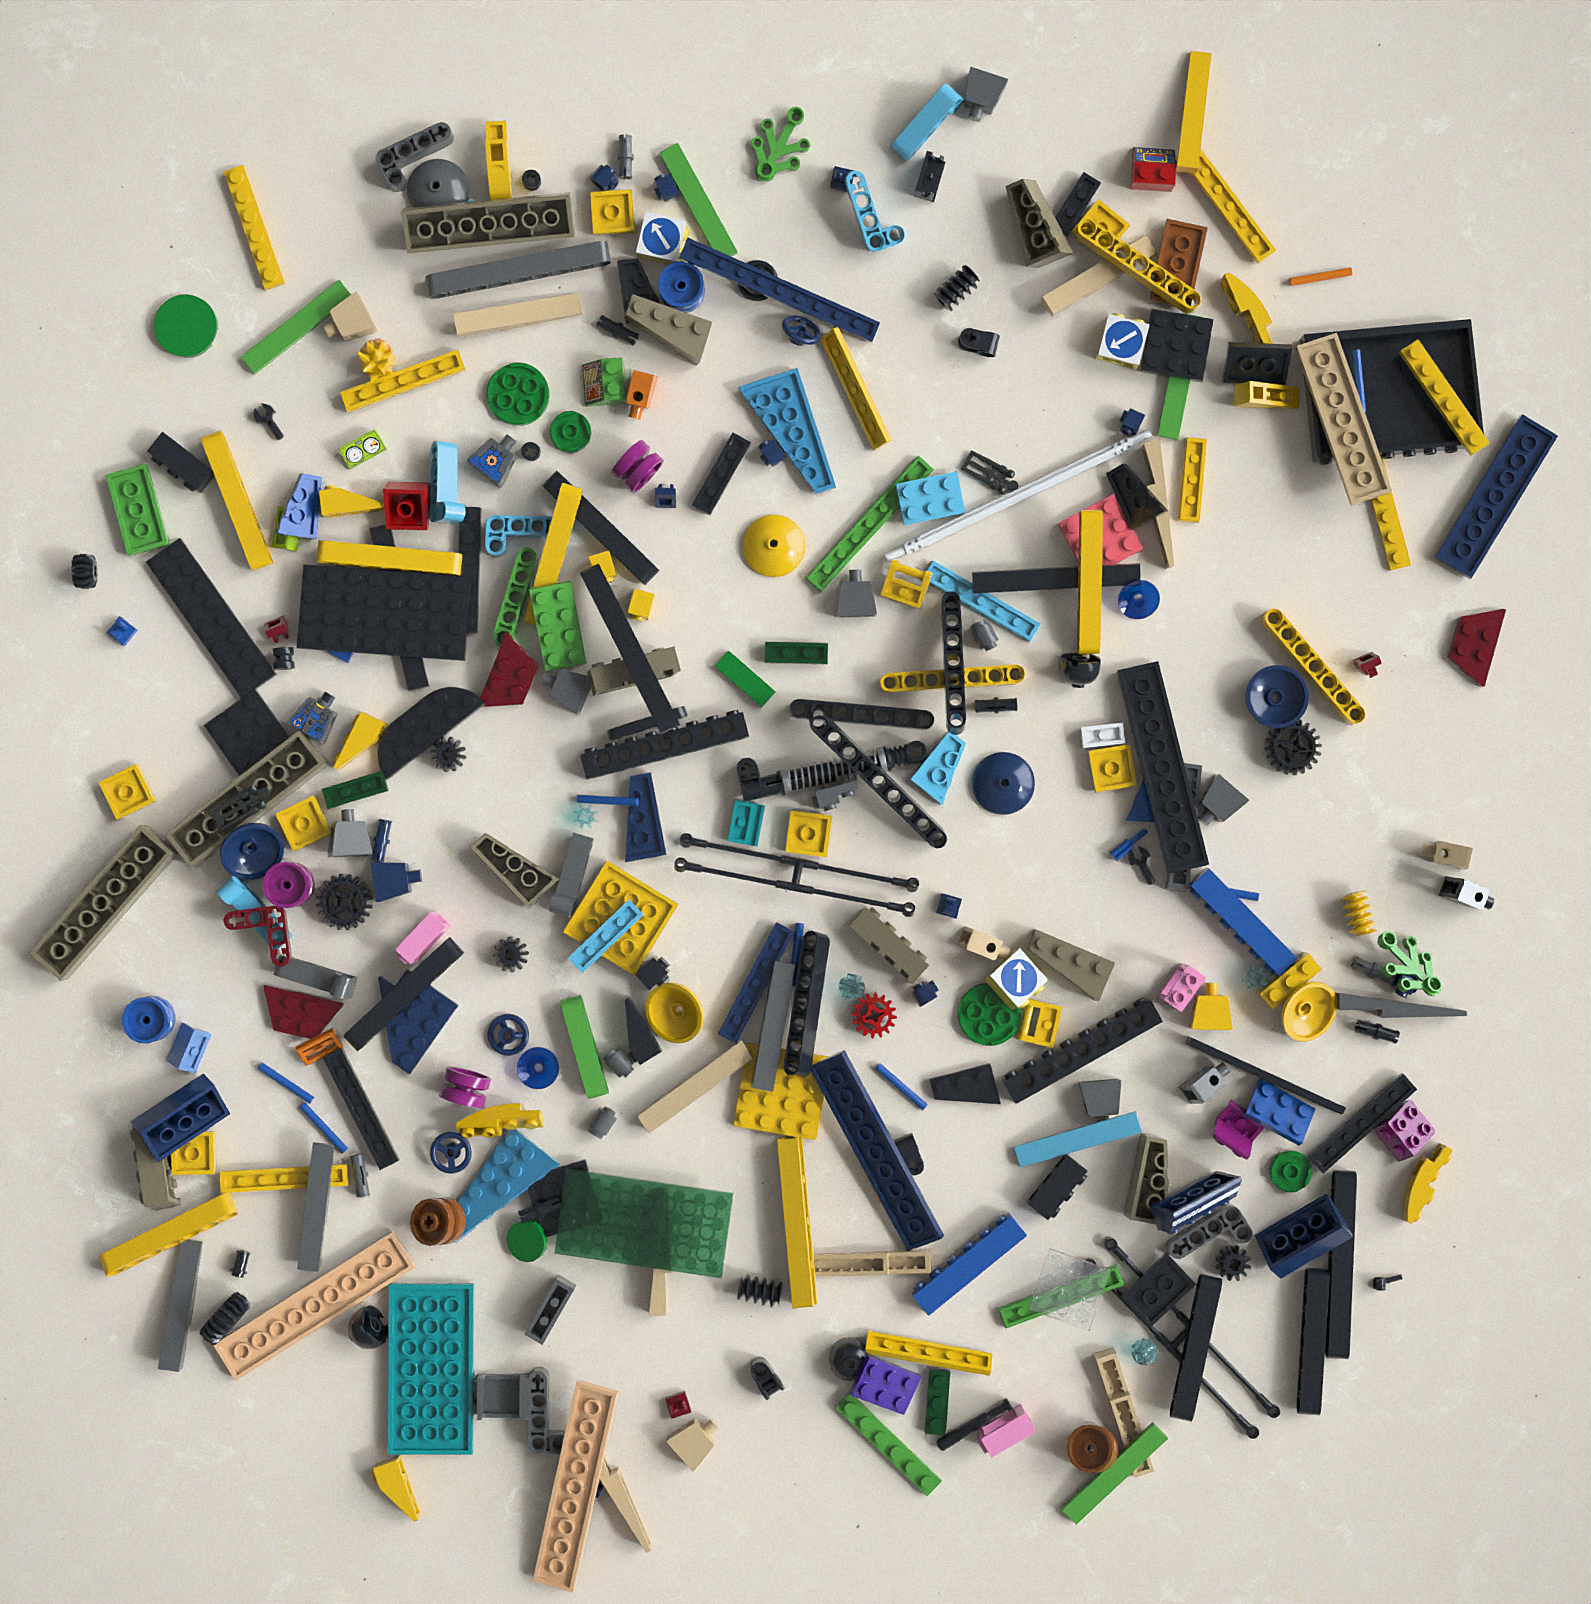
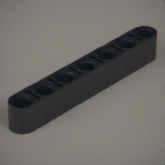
M556 470L542 486L557 500L562 483L572 484ZM583 495L581 496L575 518L641 583L646 585L660 570Z
M949 591L942 596L941 601L946 728L952 735H959L965 730L966 724L961 600L956 592ZM954 602L956 605L950 607L947 606L946 603ZM954 621L956 625L949 626L947 625V622ZM953 640L958 644L951 646L947 642ZM950 660H955L959 664L953 666L950 665L948 662ZM957 680L959 684L951 685L949 681ZM955 699L958 700L960 704L952 705L950 701ZM956 719L959 720L961 724L956 726L953 725L951 721Z
M796 699L790 705V713L797 719L809 720V716L814 712V708L822 705L826 709L825 714L833 722L916 730H927L934 724V716L927 710ZM795 704H803L805 712L800 715L794 713L793 707ZM838 707L846 709L847 715L844 718H838L835 715V710ZM857 710H866L868 717L865 720H859L856 717ZM878 712H887L888 720L880 722L877 719ZM900 713L908 714L909 722L901 724L898 721V715ZM921 715L929 716V725L923 726L919 723ZM822 718L815 719L816 721H824Z
M812 930L807 931L802 939L784 1059L785 1073L801 1078L807 1077L812 1067L830 939L826 934Z
M451 937L446 939L351 1027L343 1037L357 1052L361 1050L464 954V951Z
M1305 1269L1296 1401L1298 1414H1321L1329 1295L1328 1269Z
M1200 1274L1198 1277L1170 1406L1171 1418L1190 1422L1194 1418L1221 1293L1222 1278Z

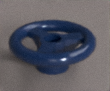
M790 315L782 321V329L794 345H813L819 342L821 338L820 329L811 320L798 315ZM796 321L799 322V325L788 326V323ZM806 325L813 330L815 336L808 332V329L805 327Z
M503 1014L496 1017L489 1025L487 1032L488 1042L492 1049L501 1055H515L526 1047L529 1040V1029L525 1021L519 1016ZM505 1020L515 1021L520 1025L523 1032H515L511 1027L507 1026ZM499 1024L501 1027L498 1033L500 1042L497 1045L494 1040V1030ZM506 1031L511 1033L510 1039L505 1038L504 1033ZM515 1039H522L517 1047L503 1049L506 1044L512 1043Z
M442 1133L431 1144V1161L441 1172L448 1174L458 1173L465 1169L471 1160L472 1150L470 1143L459 1133ZM447 1138H455L460 1141V1143L451 1142L446 1146L440 1144L442 1140ZM465 1148L463 1162L455 1166V1159L461 1155V1149ZM453 1149L455 1154L450 1155L448 1150ZM436 1150L444 1153L448 1159V1167L438 1161Z

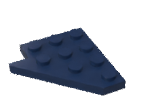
M406 969L396 985L380 976L378 981L381 999L412 971ZM432 985L426 988L386 1026L392 1063L408 1074H411L459 1005Z

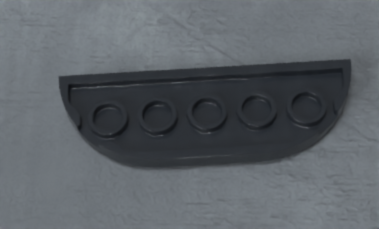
M445 687L431 692L398 717L386 728L378 746V763L385 779L389 780L434 745L435 742H438L442 737L486 704L484 700L470 690L459 687Z

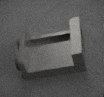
M479 1374L473 1384V1391L477 1393V1401H474L473 1413L477 1414V1420H482V1418H519V1421H528V1378L530 1374Z

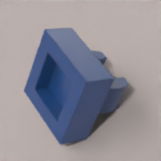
M119 616L107 633L121 645L126 646L138 629Z

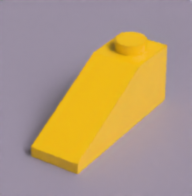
M1253 381L1234 385V406L1244 408L1298 409L1299 387Z
M336 485L325 486V490H319L322 516L325 518L384 511V503L342 488H337Z
M401 1455L376 1463L372 1471L375 1484L378 1483L379 1488L413 1522L418 1521L421 1513Z

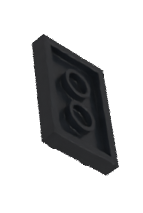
M1228 342L1222 376L1223 383L1253 381L1286 385L1292 345Z
M1165 1252L1120 1296L1151 1328L1196 1283Z

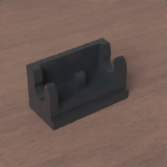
M926 151L914 197L931 202L935 201L946 163L944 156L935 157L933 152Z

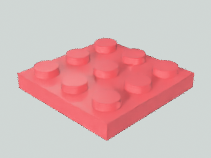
M1114 494L1084 509L1102 510L1103 513L1102 565L1117 564L1143 550L1134 530H1130ZM1080 512L1058 523L1077 561Z

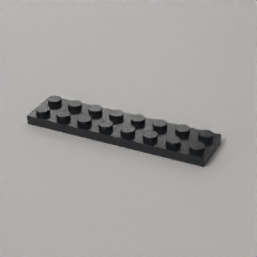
M181 538L146 561L149 568L241 698L254 689L257 690L277 675Z

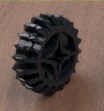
M1299 719L1296 725L1295 723L1290 726L1286 724L1284 728H1274L1276 732H1268L1273 738L1265 739V742L1270 743V746L1264 747V750H1270L1271 754L1266 755L1267 759L1272 757L1274 759L1270 762L1271 766L1278 763L1276 771L1279 772L1284 767L1283 772L1285 775L1289 774L1290 769L1292 775H1297L1298 770L1301 774H1304L1305 767L1308 770L1313 768L1310 762L1314 764L1318 762L1314 755H1321V752L1316 751V748L1322 747V744H1316L1315 740H1319L1320 736L1313 737L1312 734L1316 732V729L1313 728L1308 731L1309 723H1305L1302 727V720ZM1294 730L1293 735L1290 736L1288 741L1279 740L1285 731ZM1300 733L1307 739L1309 748L1301 743ZM1294 741V746L1299 750H1294L1292 753V748L1287 746V744H1293ZM1277 746L1285 751L1286 762L1280 757ZM1298 753L1307 754L1302 762L1292 764Z
M339 874L338 880L335 876H331L332 884L329 881H324L323 883L327 888L319 887L318 889L323 893V896L316 895V899L321 900V903H317L316 907H322L323 909L318 912V915H326L322 920L323 922L331 919L329 927H334L337 923V930H341L343 924L346 930H350V923L354 928H357V920L360 923L365 922L362 915L370 916V913L365 911L366 908H373V905L367 904V901L373 900V897H366V894L371 892V889L363 890L366 882L363 881L358 885L360 878L356 876L352 881V874H347L346 879L343 874ZM346 884L354 889L343 894L336 887ZM331 893L335 899L332 910L329 907V896ZM357 894H359L360 897V907L358 911L356 910L357 908L354 905V899L357 896ZM341 898H348V906H341ZM342 910H346L353 917L340 919L335 915Z
M239 1292L233 1293L209 1318L199 1334L207 1343H210L212 1346L216 1345L248 1311L251 1303L243 1294L241 1295Z

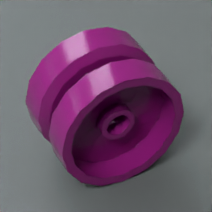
M639 440L630 447L617 461L611 471V474L619 481L626 479L625 487L632 494L639 491L656 474L664 462L656 452L649 454L650 446L643 440Z
M281 862L268 869L264 876L262 887L264 895L270 903L281 908H294L302 906L310 899L314 892L315 882L312 873L306 866L296 862ZM287 881L291 883L290 888L288 885H286Z
M446 1067L444 1078L452 1084L442 1085L439 1097L459 1105L483 1108L486 1096L479 1091L488 1090L492 1078L467 1069Z

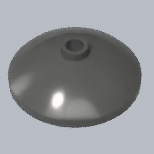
M432 159L423 162L415 168L408 180L407 196L412 207L462 203L469 200L470 186L465 173L455 163L445 159ZM434 184H440L438 189H433Z

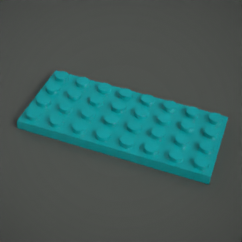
M390 1283L388 1455H473L474 1283Z

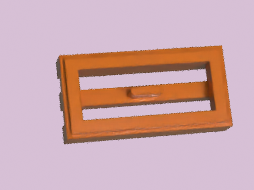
M331 1028L296 1046L295 1050L305 1066L343 1048V1043L339 1040L338 1035L335 1034V1030ZM335 1042V1044L323 1049V1047ZM315 1051L317 1052V1053H315V1054H313V1055H311V1056H309V1057H307V1058L305 1057V1056H307V1055H309V1054H311V1053H313V1052H315Z

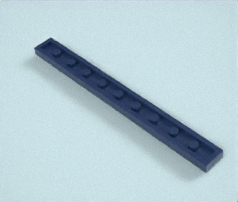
M688 237L679 258L834 327H839V329L868 342H873L880 322Z

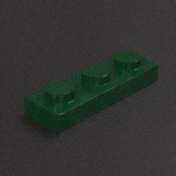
M765 642V663L828 665V643Z
M383 771L322 789L327 809L389 791Z
M929 1368L925 1434L946 1435L950 1370Z

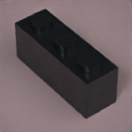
M161 432L147 450L152 455L150 459L158 466L164 464L169 469L166 472L175 479H178V477L182 478L185 481L183 485L192 492L196 489L202 493L215 476L211 468L164 432Z
M1065 1154L1026 1202L1045 1219L1055 1218L1061 1210L1059 1206L1063 1201L1067 1202L1073 1196L1074 1192L1072 1190L1077 1184L1080 1186L1086 1180V1173L1088 1171L1071 1156Z

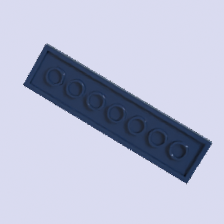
M1520 415L1434 558L1471 579L1558 435L1527 416Z

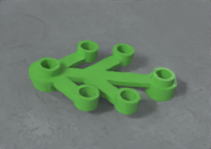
M800 107L789 109L787 114L788 123L778 141H776L773 131V121L769 118L762 121L761 128L766 133L771 151L768 159H766L763 151V139L758 136L752 139L751 147L755 150L759 162L755 168V174L760 181L769 182L778 172L788 169L792 171L799 169L800 160L797 157L793 156L788 161L775 164L778 157L798 151L802 153L809 151L810 142L805 138L785 146L795 126L800 125L804 120V112ZM798 115L800 118L795 121L792 119V116ZM770 123L771 127L769 129H766L764 127V124ZM760 141L761 145L759 147L754 146V142ZM806 143L808 147L803 149L800 147V144ZM791 161H796V162L798 163V165L795 166V167H792V166L790 165V162H791ZM768 169L770 172L769 174L764 175L762 174V170Z
M1385 931L1378 936L1377 943L1379 947L1388 949L1405 965L1388 963L1382 967V973L1386 977H1391L1395 974L1415 975L1420 980L1410 981L1408 978L1399 980L1397 987L1401 992L1418 989L1423 990L1429 996H1436L1440 993L1442 982L1433 974L1432 955L1428 951L1418 955L1416 948L1417 940L1413 936L1405 938L1402 942L1403 947L1408 950L1409 957L1396 945L1397 938L1393 932ZM1419 963L1424 965V972L1420 969Z

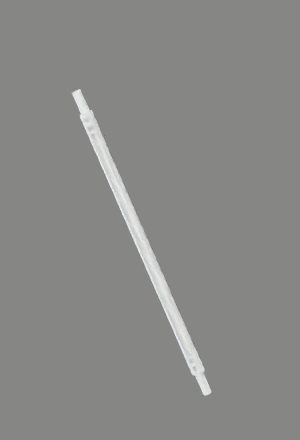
M1147 429L1135 436L1125 437L903 543V546L884 554L887 562L904 554L909 555L1134 448L1135 444L1152 437L1151 432Z

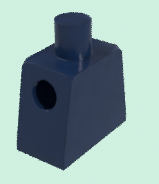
M371 863L376 902H383L412 892L411 883L422 882L421 870L409 871L408 863Z

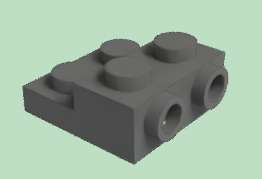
M852 781L815 791V796L812 797L815 810L823 808L825 812L836 809V804L840 803L838 795H842V798L854 795V791L858 790L857 782Z

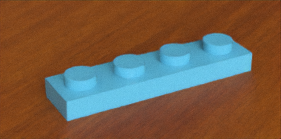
M629 899L568 959L581 973H584L644 914Z

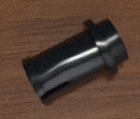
M237 1250L234 1266L230 1269L232 1276L244 1278V1274H247L245 1270L250 1252Z

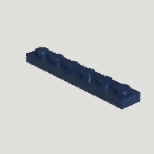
M778 922L775 923L718 1035L735 1044L737 1043L771 978L774 960L780 961L795 931Z

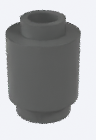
M983 619L971 626V633L980 650L985 649L987 652L997 646L996 642L999 639L990 622L987 623L986 619Z
M616 1047L603 1058L607 1062L606 1065L619 1078L622 1075L626 1078L634 1070L632 1067L634 1062L621 1049L618 1050Z
M607 1106L604 1109L599 1107L588 1124L590 1126L588 1131L597 1138L602 1139L603 1136L608 1134L617 1120L614 1116L616 1112Z

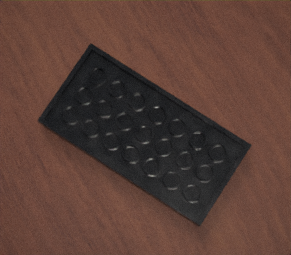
M303 564L296 648L465 661L472 578Z

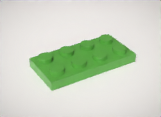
M142 464L106 474L127 555L132 556L170 545L148 465Z
M571 580L529 588L545 671L587 663Z

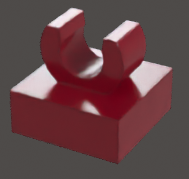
M284 615L264 623L266 636L268 638L272 637L275 643H278V634H283L286 639L289 638L287 621Z
M1369 652L1353 659L1355 667L1364 672L1365 675H1369V678L1378 675L1376 666L1381 665L1382 662L1380 656L1374 652Z
M686 1391L665 1397L671 1419L692 1413Z

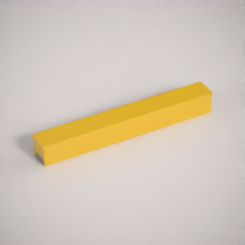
M781 1137L777 1139L792 1309L814 1307V1304L818 1303L803 1138Z

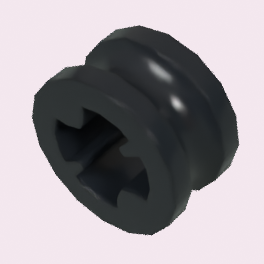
M527 170L523 173L522 182L524 187L529 191H535L540 187L541 177L537 171ZM529 176H531L532 178H537L535 179V184H532L531 182H529L528 184L526 183L528 182Z
M527 442L522 446L521 454L526 460L535 461L540 457L541 450L536 443ZM529 446L537 450L534 452L535 456L533 457L525 453V451H528L527 447Z

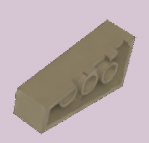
M1020 179L1005 186L1026 267L1041 268L1074 254L1036 180Z
M633 294L629 299L624 315L625 320L645 333L650 334L662 344L669 346L679 355H683L693 364L698 365L700 363L712 325L711 321Z
M675 646L665 649L664 647L654 649L652 652L645 654L658 680L673 677L681 671ZM622 657L613 659L612 663L604 665V662L592 664V668L587 671L593 696L636 686Z
M484 833L470 846V849L528 910L559 881V878L487 833Z
M865 907L849 926L913 984L929 967V964L925 962L927 957L919 950L914 952L910 948L912 943L904 936L899 938L894 933L897 929L888 921L884 924L878 919L881 915L873 907L870 909Z
M1037 929L1034 930L1027 946L1028 950L1099 1002L1115 962Z
M132 1125L130 1135L132 1141L135 1142L136 1150L133 1151L135 1162L138 1163L139 1171L136 1172L138 1183L141 1184L140 1202L144 1207L154 1210L181 1205L180 1198L175 1197L174 1190L177 1188V1182L172 1174H170L172 1169L170 1155L157 1162Z
M1140 1133L1124 1210V1216L1130 1220L1155 1224L1150 1207L1168 1197L1167 1140L1160 1136Z

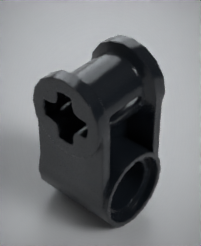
M966 328L958 338V345L964 351L993 358L996 356L1000 335L993 332ZM966 336L970 337V343L966 342Z
M909 1133L893 1140L907 1167L911 1165L912 1160H915L916 1163L920 1162L915 1170L913 1167H908L911 1174L916 1176L922 1173L924 1162L918 1151L919 1148L913 1134Z
M757 1357L752 1360L750 1366L751 1375L766 1400L770 1399V1396L777 1391L785 1389L782 1381L765 1358ZM757 1365H763L766 1369L764 1372L758 1373L754 1368Z

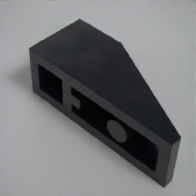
M629 997L625 1000L628 1042L631 1050L628 1053L634 1063L638 1061L639 1065L663 1050Z

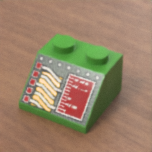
M622 357L599 359L582 365L585 407L627 404Z

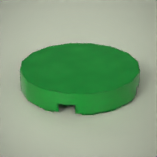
M565 411L554 418L550 426V438L559 450L566 453H576L583 450L590 442L592 432L586 417L575 411Z
M1285 1150L1279 1152L1272 1159L1269 1166V1175L1277 1188L1285 1192L1295 1193L1309 1184L1312 1178V1167L1305 1155L1295 1150Z
M532 1220L523 1224L521 1221H518L512 1225L507 1233L506 1240L511 1254L523 1262H533L540 1258L547 1249V1237L543 1233V1228Z

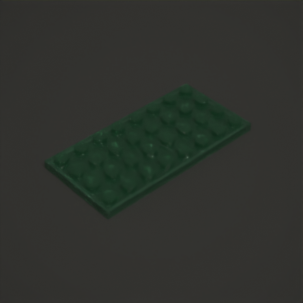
M567 1168L554 1254L722 1278L734 1193Z

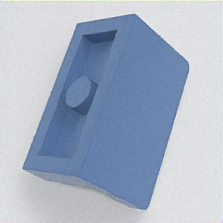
M182 1022L167 1057V1062L177 1069L196 1073L212 1034L195 1029Z

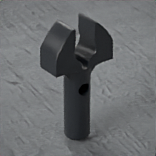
M261 403L266 409L267 417L261 416L259 411L254 408V419L258 424L266 423L275 438L281 440L284 435L273 420V414L276 411L272 406Z
M1139 846L1138 849L1142 855L1141 861L1135 858L1132 850L1129 852L1128 861L1130 865L1135 864L1139 866L1147 884L1152 885L1155 883V879L1146 863L1150 854L1148 850Z

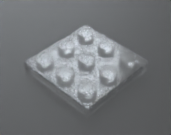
M1050 1248L1029 1309L1090 1331L1111 1271L1110 1269Z

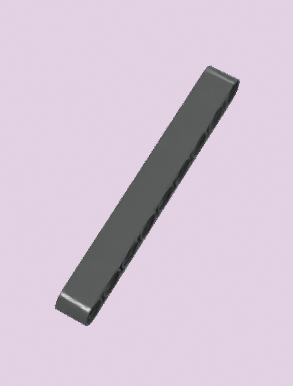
M596 241L433 273L425 276L429 298L438 299L602 267L611 264L607 241Z

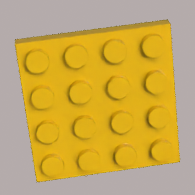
M607 860L563 932L583 944L630 899L644 915L601 956L635 976L679 904Z
M748 1042L747 1048L754 1058L743 1067L733 1126L816 1140L824 1095L811 1071L804 1078L786 1074L784 1071L786 1049L781 1048L773 1092L752 1088L751 1082L759 1044ZM813 1054L812 1063L829 1056Z

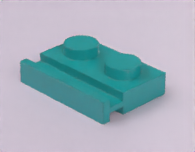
M735 800L728 841L758 847L765 805Z

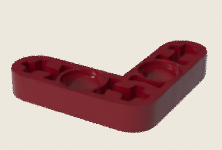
M267 906L231 911L224 916V926L229 930L267 926L272 963L280 967L290 963L292 953L287 914L284 908ZM274 909L277 912H281V916L277 920L278 924L283 923V927L277 926L272 928V924H276V919L271 918V913H274ZM252 912L260 914L261 918L257 924H253L249 919ZM232 915L235 918L244 917L247 925L244 926L243 921L237 922L234 927L233 923H229V919H232ZM276 930H281L284 933V939L281 942H277L273 938ZM285 944L286 948H281L282 954H286V959H283V963H281V960L276 959V955L280 954L279 948L275 949L274 945Z

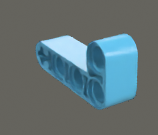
M944 84L898 136L891 147L906 161L910 160L950 113H955L961 107L965 99L950 85Z
M860 171L849 172L845 176L844 182L866 248L870 251H880L901 243L905 237L903 228L898 225L881 228L864 175ZM852 175L859 177L860 181L857 182L858 189L863 187L864 190L854 195L852 191L857 189L855 184H850ZM859 195H863L867 199L864 207H859L856 203ZM867 215L873 218V225L869 228L863 224V218ZM892 229L899 231L900 236L896 241L891 240L889 237ZM872 236H877L880 239V244L876 248L870 245L869 241Z
M434 441L430 449V520L433 523H459L465 517V506L463 503H457V446L455 443Z
M492 515L486 522V550L493 557H501L507 549V537L547 538L549 531L548 522L551 524L552 517ZM495 521L502 522V527L498 531L492 530V524ZM518 521L522 522L523 528L517 532L513 531V524ZM537 522L544 524V528L540 532L533 530ZM494 542L501 543V548L497 552L491 551V545Z
M232 876L216 891L224 902L233 905L237 910L267 907L242 879ZM252 912L249 917L253 924H257L261 918L258 912ZM271 913V918L276 919V924H272V928L277 926L283 927V923L278 924V918L274 913ZM267 926L254 927L269 944ZM276 930L273 934L274 940L281 942L284 939V933L281 930ZM274 945V948H280L282 945Z

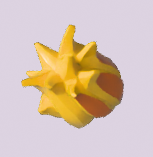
M381 338L367 341L364 347L360 349V352H357L361 369L368 374L370 383L381 376L393 374L392 366L395 364V356L392 353L393 349Z

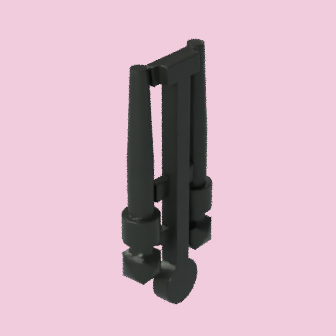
M971 450L961 470L987 484L989 488L998 490L1000 494L1006 492V487L1002 483L1007 485L1010 491L1018 489L1017 481L1005 479L1006 476L1009 478L1015 476L1013 470H1008L1006 466L1000 465ZM975 456L981 461L985 462L986 464L992 466V470L990 471L987 468L972 461V457ZM968 464L988 475V477L985 478L984 476L968 469ZM996 469L1004 475L1002 477L995 473ZM993 477L994 479L998 480L999 484L994 480L991 481V478Z
M250 785L247 790L240 791L238 795L211 811L222 831L248 816L258 813V810L266 808L267 805L264 801L257 803V800L268 798L270 790L268 788H261L259 794L253 796L251 793H255L257 788L255 785ZM250 796V799L246 802L242 801V798L245 799ZM238 801L239 806L221 817L217 813ZM254 803L255 805L251 806L249 810L246 808L248 805ZM243 810L244 813L224 825L223 820Z

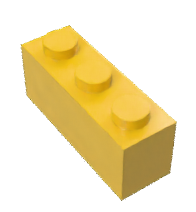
M1303 952L1282 975H1275L1256 991V994L1269 1009H1276L1295 989L1307 983L1322 970L1309 953Z

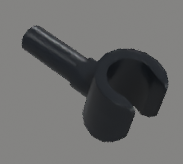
M1402 1275L1389 1278L1375 1277L1373 1289L1385 1291L1386 1283L1402 1280Z

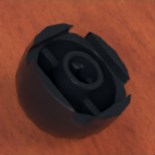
M1064 653L1061 657L1059 656V673L1066 682L1072 684V687L1084 688V685L1092 683L1099 675L1101 667L1100 657L1089 654L1088 658L1082 656L1083 654Z
M373 1305L360 1308L351 1316L348 1323L350 1340L362 1349H374L386 1343L389 1338L388 1324L384 1326L380 1319L384 1318L383 1314Z
M852 1337L843 1338L837 1341L830 1350L829 1363L831 1370L842 1380L854 1381L866 1354H868L865 1351L866 1345L861 1340Z

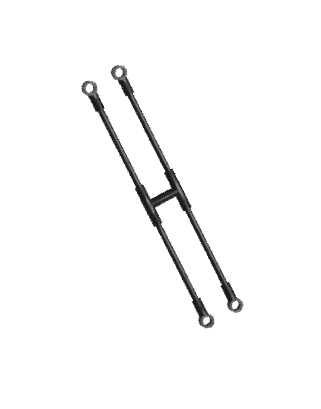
M684 833L680 837V845L684 848H689L690 846L709 847L780 861V863L794 866L791 882L774 881L702 867L700 864L690 863L685 858L679 857L674 863V869L677 872H684L685 870L699 873L706 872L772 885L775 888L849 900L902 912L906 917L913 916L915 912V905L911 902H906L905 904L886 903L814 889L812 886L800 884L803 868L821 869L887 882L894 886L905 887L909 892H916L918 890L919 880L914 877L908 880L896 877H883L818 864L819 862L795 857L776 856L710 843L707 840L693 838L689 833Z
M1109 1237L1104 1241V1246L1107 1250L1112 1251L1139 1277L1143 1274L1128 1259V1255L1122 1251L1114 1238ZM1109 1241H1114L1112 1248L1107 1246ZM1092 1258L1084 1260L1083 1267L1088 1272L1092 1273L1100 1270ZM1087 1262H1093L1092 1268L1086 1267ZM1117 1288L1112 1289L1111 1291L1180 1363L1182 1353L1177 1348L1185 1341L1189 1318L1175 1306L1171 1308L1176 1314V1318L1186 1328L1170 1342L1162 1332H1158L1154 1326L1150 1328L1123 1300ZM1210 1343L1209 1349L1256 1396V1400L1266 1409L1267 1414L1271 1418H1277L1280 1415L1279 1407L1276 1404H1272L1262 1393H1259ZM1202 1377L1201 1383L1235 1417V1420L1245 1430L1247 1436L1251 1439H1256L1259 1436L1258 1428L1250 1424L1241 1414H1238ZM1272 1408L1277 1409L1275 1414H1270ZM1250 1429H1256L1255 1434H1249Z

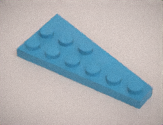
M798 368L739 386V391L815 494L835 489L834 478Z
M508 1130L458 1201L464 1210L466 1223L464 1232L454 1243H457L476 1229V1226L489 1219L496 1211L505 1207L529 1189V1186L542 1179L553 1168L558 1167L560 1163L519 1130Z

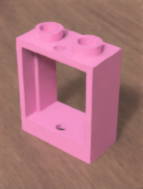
M436 911L430 912L395 949L399 953L397 957L405 964L417 963L451 925Z
M1180 963L1157 998L1172 1009L1182 1012L1206 977L1191 966ZM1189 989H1191V991H1192L1191 994H1187V992L1189 991Z
M1020 1404L979 1428L980 1436L977 1439L983 1452H988L992 1458L1036 1431L1025 1409Z

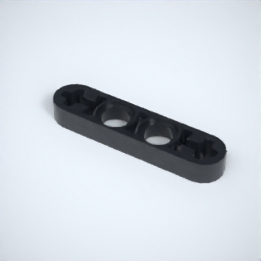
M685 706L673 709L677 719L688 716ZM652 716L609 729L607 733L610 741L657 726Z

